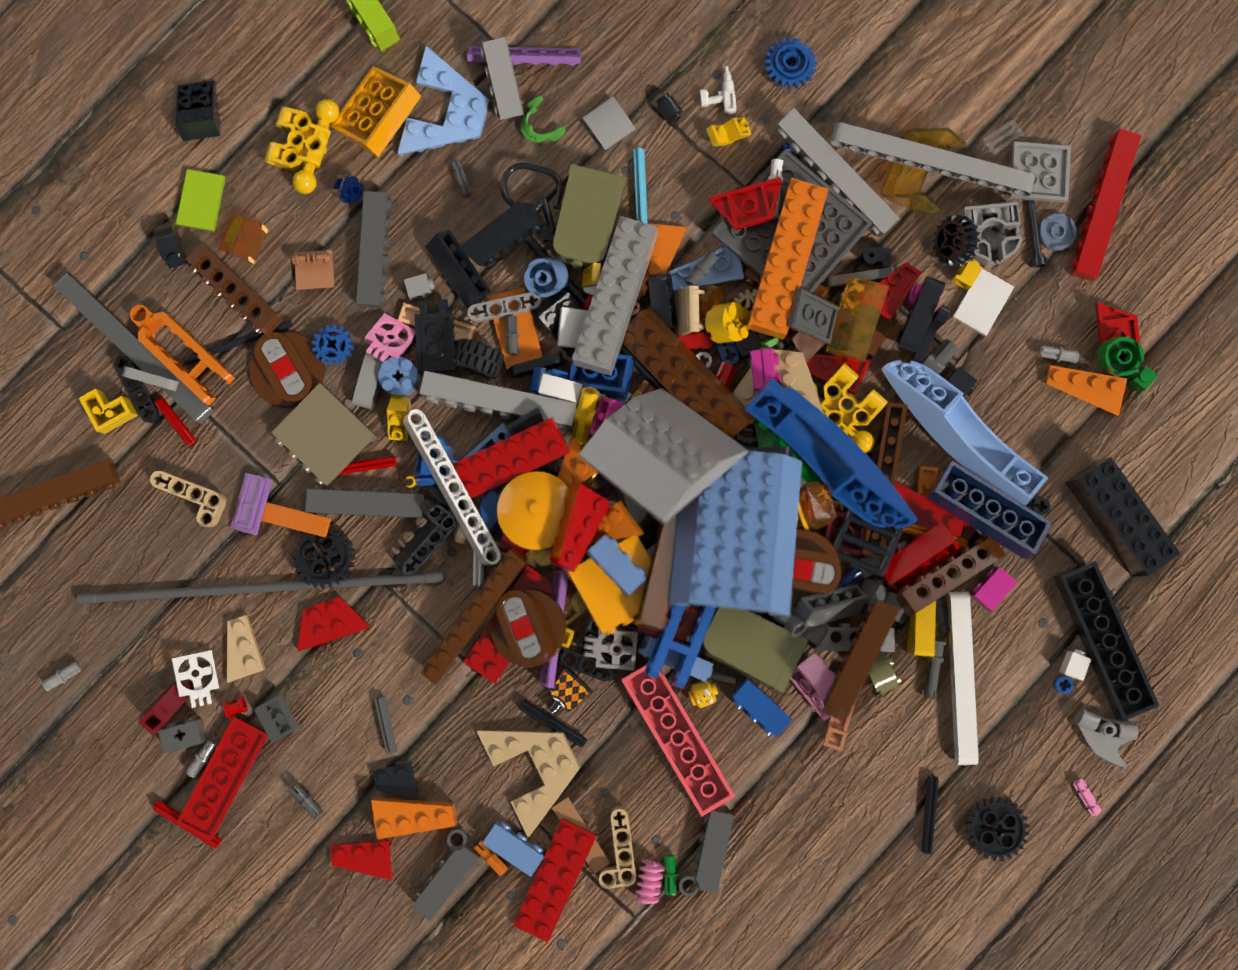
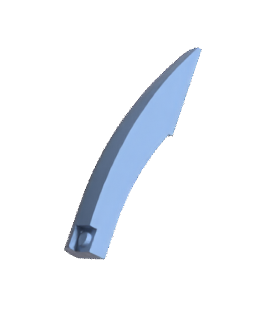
M901 360L890 362L882 368L886 378L904 404H907L908 409L962 467L1024 506L1027 505L1048 479L1046 475L1002 442L974 412L964 399V393L932 369L918 362L910 361V363H904Z

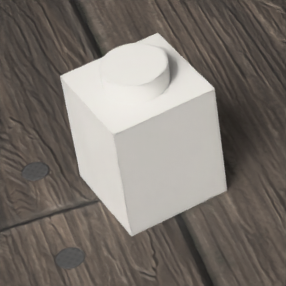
M1075 649L1074 652L1067 651L1059 673L1083 681L1091 659L1085 657L1086 653Z

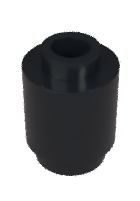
M666 93L658 98L656 101L657 107L667 122L672 121L674 123L682 117L681 113L683 110L672 95L670 96L669 93Z

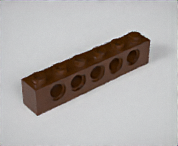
M202 243L185 258L190 263L188 267L195 274H202L201 280L208 286L212 284L215 287L213 291L221 298L225 296L228 299L226 303L233 310L237 308L241 311L238 315L246 322L250 320L253 323L251 327L257 333L263 332L269 336L284 320Z
M982 537L974 543L976 545L974 548L971 549L968 546L959 552L961 556L958 558L952 556L946 560L944 567L941 568L938 565L929 571L931 575L928 577L922 575L916 579L914 586L910 587L908 584L899 590L901 594L896 597V600L910 618L1004 557L1006 554L998 543L990 537L988 539ZM977 553L981 554L982 559L977 556ZM962 562L967 565L968 569L963 567ZM947 571L952 574L953 578L947 575ZM932 581L937 583L938 588L932 585ZM916 591H920L923 598L919 597Z

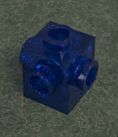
M336 175L330 193L338 196L339 201L343 203H358L363 195L365 185L359 183V179L352 175Z

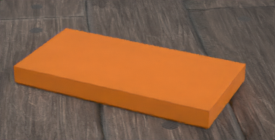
M524 287L488 296V301L520 295L526 292ZM524 298L520 299L522 302V309L526 308L525 304H527L528 302H524ZM513 300L509 303L508 307L512 311L517 310L519 303ZM494 304L490 307L492 314L500 312L499 305ZM531 311L512 315L517 316L518 334H520V337H518L519 354H507V337H505V334H507L506 317L493 319L502 354L505 356L504 361L507 370L512 365L543 357Z

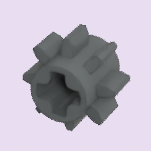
M745 428L737 436L736 442L744 448L756 447L757 435L753 433L752 428Z

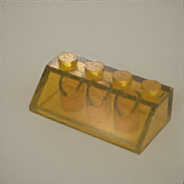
M848 279L838 310L831 342L827 344L826 352L861 363L865 361L889 286L870 280Z

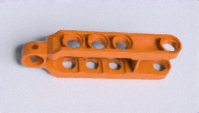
M135 305L131 309L130 318L139 327L138 341L205 404L210 406L216 400V397L196 379L207 366L225 379L228 385L236 378L171 315H167L165 312L153 313L143 305ZM162 325H167L173 334L179 336L184 341L183 344L198 354L197 357L201 361L191 372L155 340V333Z

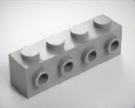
M506 37L482 42L483 47H480L481 54L488 64L485 67L486 75L492 81L490 92L492 98L495 97L497 105H494L496 116H500L502 120L524 115Z

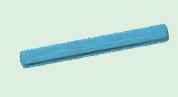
M638 147L633 150L636 221L647 223L644 148Z

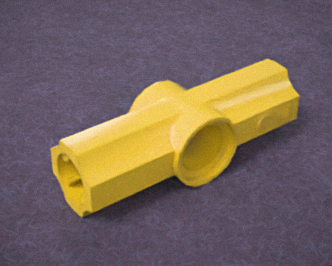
M583 387L579 404L574 414L573 422L575 423L571 440L576 438L581 445L588 443L589 431L596 414L595 409L599 392L593 387Z

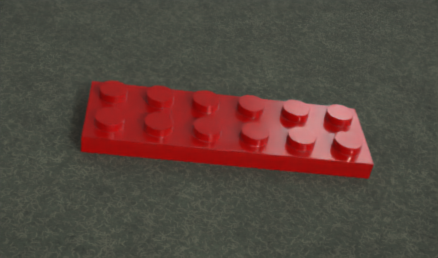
M551 417L457 461L452 466L470 498H473L570 453V450L554 417Z
M527 566L511 591L536 589L551 596L553 582ZM491 619L463 663L493 683H496L510 661L499 653L493 642Z
M237 717L232 718L176 824L209 841L213 840L268 737L266 732Z
M561 819L513 924L514 927L547 943L549 942L597 837L596 833L569 820Z

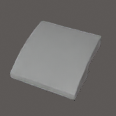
M611 97L582 117L591 134H594L603 150L608 149L635 130L634 125L614 97Z

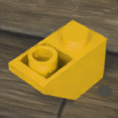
M391 396L387 408L388 440L408 441L409 432L404 425V417L411 412L410 397Z

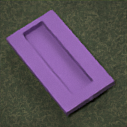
M245 473L230 528L242 531L243 533L258 534L272 479Z

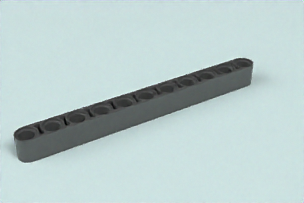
M64 271L52 284L142 371L179 382L176 391L162 389L198 423L203 424L215 411L212 406L205 404L159 361L138 341V337L69 272Z

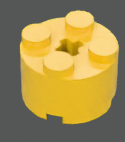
M736 302L714 305L707 312L705 320L706 330L712 335L710 338L715 343L735 342L747 338L748 329L746 327L749 311Z

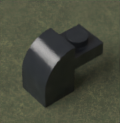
M171 221L156 226L154 229L155 242L160 255H163L169 269L187 264L186 255L180 245L181 237L174 222Z

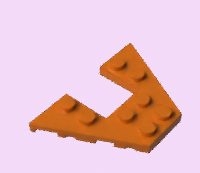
M576 438L571 440L568 447L570 453L565 455L558 474V478L568 488L570 483L583 484L596 472L593 467L579 457L583 447ZM620 501L606 512L590 543L598 542L605 535L608 538L611 536L614 539L639 536L643 532Z

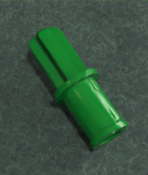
M664 855L665 868L662 874L665 882V894L672 896L676 894V876H678L675 868L676 856Z

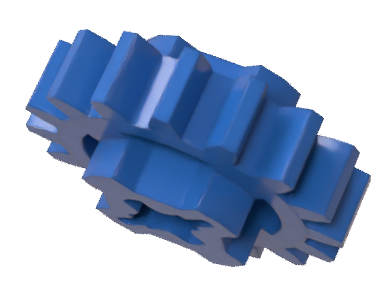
M336 324L333 325L332 329L329 325H326L325 331L321 328L319 329L320 335L314 334L317 341H312V344L316 346L312 351L318 353L315 357L317 359L322 358L321 362L323 364L328 361L329 366H333L334 362L340 366L341 360L345 363L347 362L346 356L352 357L349 350H354V346L350 345L354 340L348 338L351 335L348 331L344 333V327H340L338 330ZM329 334H339V335H337V336H330ZM324 339V345L321 347V342ZM329 340L335 343L338 351L331 347ZM345 344V349L342 352V346ZM331 354L337 355V357H327V356H329V355H331Z

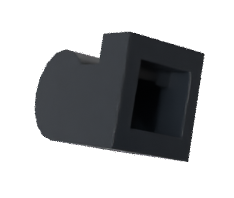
M867 248L862 254V263L868 267L880 265V269L889 268L891 248Z

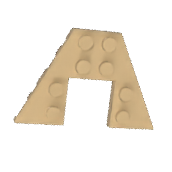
M774 349L775 353L779 354L780 365H776L777 373H781L782 384L780 385L785 389L789 386L823 412L804 354L802 352ZM751 368L732 393L745 407L756 393L753 390Z
M478 730L477 733L493 766L528 750L544 782L543 786L511 801L527 837H529L581 767L564 732Z

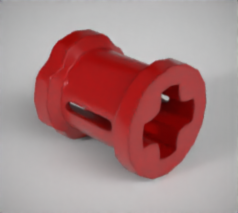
M239 696L238 699L230 702L225 701L222 704L227 718L240 712H248V705L244 696Z

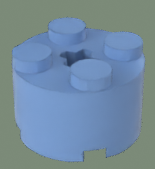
M555 257L533 260L528 265L527 271L524 274L525 285L531 293L538 297L556 295L568 285L567 268L561 259Z
M392 357L384 361L380 367L379 382L382 388L392 396L408 397L413 394L420 384V374L417 368L406 358ZM399 374L403 376L400 378V381L396 379Z

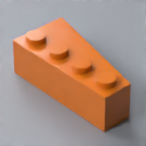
M374 797L371 800L377 839L454 827L458 823L455 803Z

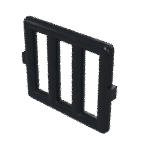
M848 508L832 545L836 549L840 560L851 564V567L855 569L861 568L881 577L886 572L904 528L892 531L885 527L874 526L854 515V512ZM850 522L891 538L887 549L846 533ZM845 540L883 556L879 567L839 551L842 541Z
M591 614L576 643V648L582 651H591V649H584L585 636L592 634L598 637L599 629L593 627L595 621ZM622 623L619 624V627L626 630L638 631L637 651L645 633L637 629L638 626L629 623L626 626H623ZM609 634L603 640L613 643L614 636ZM621 640V643L624 646L633 647V643L630 644L624 640ZM601 652L602 657L612 664V656ZM626 654L624 660L620 659L619 664L627 662L632 655Z

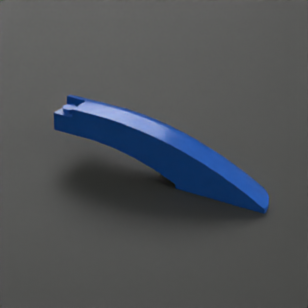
M772 378L755 393L745 410L775 432L789 446L793 447L821 478L834 498L864 521L877 527L893 526L895 529L910 526L917 521L909 506L872 460L844 431L790 386L785 389Z

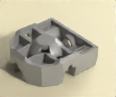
M1018 202L969 206L962 208L958 212V215H964L974 220V224L978 226L976 231L980 232L977 236L981 240L977 243L979 249L974 251L976 256L971 257V259L984 266L999 265L1018 251L1022 242V235L1020 236L1019 234L1020 217ZM997 214V218L992 217V218L986 219V220L983 222V216H992V215ZM993 226L999 230L998 233L992 230ZM1013 229L1014 236L1006 237L1004 235L1005 230ZM997 249L998 260L991 261V250Z

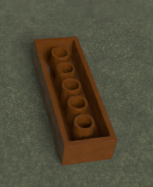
M879 599L875 605H870L822 703L825 705L824 713L844 723L846 722L900 609Z

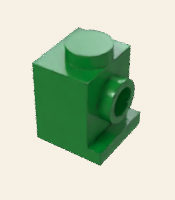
M1147 366L1138 368L1135 373L1127 375L1126 384L1135 392L1140 393L1145 391L1158 375Z

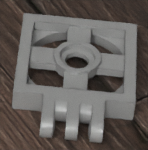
M617 629V631L611 633L614 634V642L611 645L602 644V640L607 636L605 633L602 635L599 633L598 637L585 636L584 641L592 642V644H584V649H591V651H584L583 656L595 657L596 667L635 670L638 631ZM622 635H626L631 639L633 647L624 646L621 643ZM619 646L621 648L620 652L615 653L613 647ZM601 652L611 654L612 664L602 657ZM623 654L632 655L627 662L619 664L620 657Z

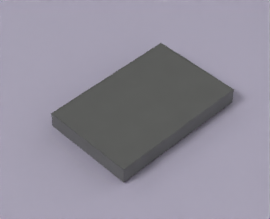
M797 288L787 326L824 344H830L839 307L802 288Z

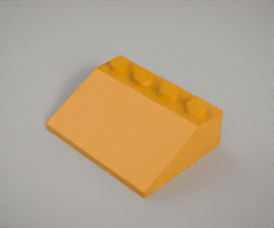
M373 66L343 107L337 120L331 124V127L367 152L379 157L419 101L421 95L410 83Z

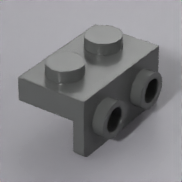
M282 694L254 708L272 743L300 728Z

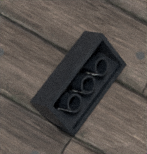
M518 201L459 247L477 265L491 267L500 256L503 257L509 254L513 246L525 242V237L529 234L537 233L541 229L540 226L545 222L532 203Z

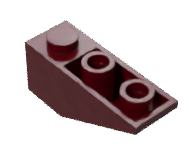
M188 679L180 681L185 688L194 690L193 683ZM175 681L139 715L138 723L151 735H154L173 716L189 695L179 697Z

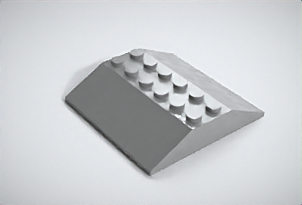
M661 388L632 398L608 417L579 453V457L662 523H665L746 455L748 450Z

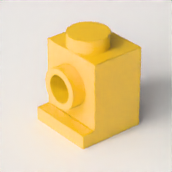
M971 259V262L959 267L956 272L957 275L952 278L951 282L968 291L973 286L983 267L979 265V262Z

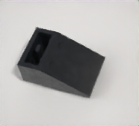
M215 80L177 85L175 125L183 141L220 136L221 121Z
M564 289L533 312L556 342H558L560 308L581 310L571 295ZM561 347L572 360L575 349Z

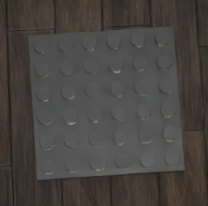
M785 149L778 157V159L783 160V183L781 184L779 214L791 178L828 189L800 287L813 293L873 223ZM771 166L755 184L768 181ZM723 219L711 235L761 277L778 219L736 231Z

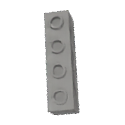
M831 623L822 624L829 631L820 646L814 643V650L848 651L852 644L850 635L853 632H858L861 624H858V627H851L849 623H839V627H831ZM895 628L890 629L880 652H895ZM836 631L839 633V640L832 642L830 636Z

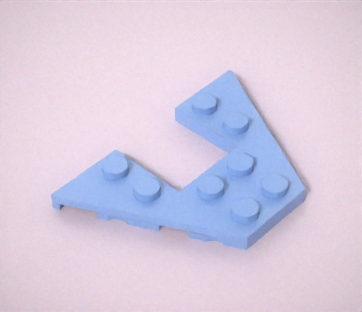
M425 47L417 85L450 92L452 95L444 126L410 118L406 119L398 150L399 156L415 151L421 152L428 148L443 147L454 142L460 143L467 139L481 138L490 103L487 97L431 49Z

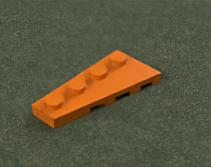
M1049 365L1045 384L1119 416L1127 378Z

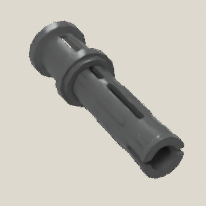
M935 640L934 657L926 656L928 669L924 698L936 699L940 665L944 661L942 657L943 649L947 643L945 641Z

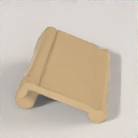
M687 286L674 292L677 315L675 335L677 337L705 329L704 324H699V296L705 295L704 290H699V286Z

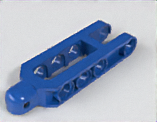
M671 605L666 614L668 616L666 627H663L659 632L646 666L645 675L652 678L658 677L670 648L682 653L672 685L681 689L684 688L716 609L714 606L702 605V608H699L695 626L691 628L690 639L687 646H684L672 640L686 606Z

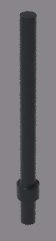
M291 319L281 322L273 332L280 333L281 330L292 327ZM253 332L207 350L212 355L259 339L265 334L263 332L260 334ZM195 353L184 357L183 361L187 365L200 359L197 357L198 354Z

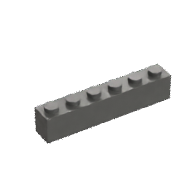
M364 191L356 304L360 308L382 309L383 303H386V292L383 291L384 285L387 284L385 266H388L389 262L386 247L390 245V237L387 236V231L391 228V217L388 216L389 210H392V199H390L387 192Z
M313 486V489H307L305 511L307 513L424 518L421 504L425 500V495L420 494L418 490H409V493L406 494L401 493V490L389 489V493H384L382 489L370 488V492H363V488H351V491H344V487H332V490H324V486Z

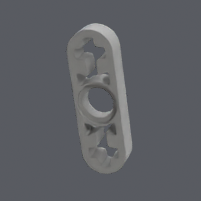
M124 367L122 373L124 377L176 391L179 384L177 381L129 367Z

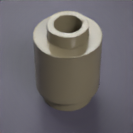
M468 518V525L474 527V520ZM457 521L453 533V541L468 545L469 541Z

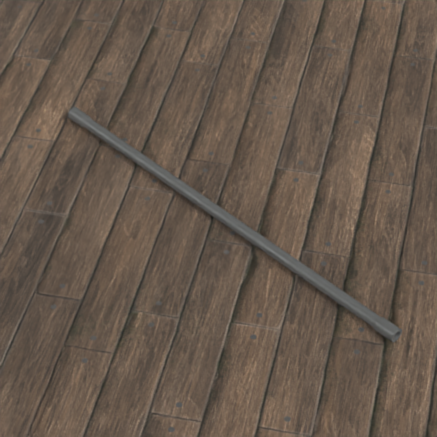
M444 571L415 573L412 575L346 578V580L340 578V585L332 582V588L444 582ZM306 580L103 593L87 592L77 594V603L96 604L98 602L322 588L320 584L314 588L312 583L307 585L305 583ZM325 584L324 589L330 588L328 584Z

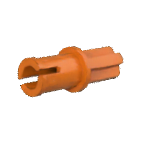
M482 840L479 845L484 850L478 845L474 850L486 861L485 864L488 863L499 876L503 875L508 867L498 858L497 853H494L490 848L482 844Z

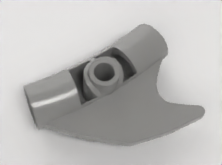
M1081 709L1076 717L1075 724L1078 725L1085 741L1094 754L1111 763L1126 767V763L1118 754V749L1124 743L1137 739V723L1114 720Z

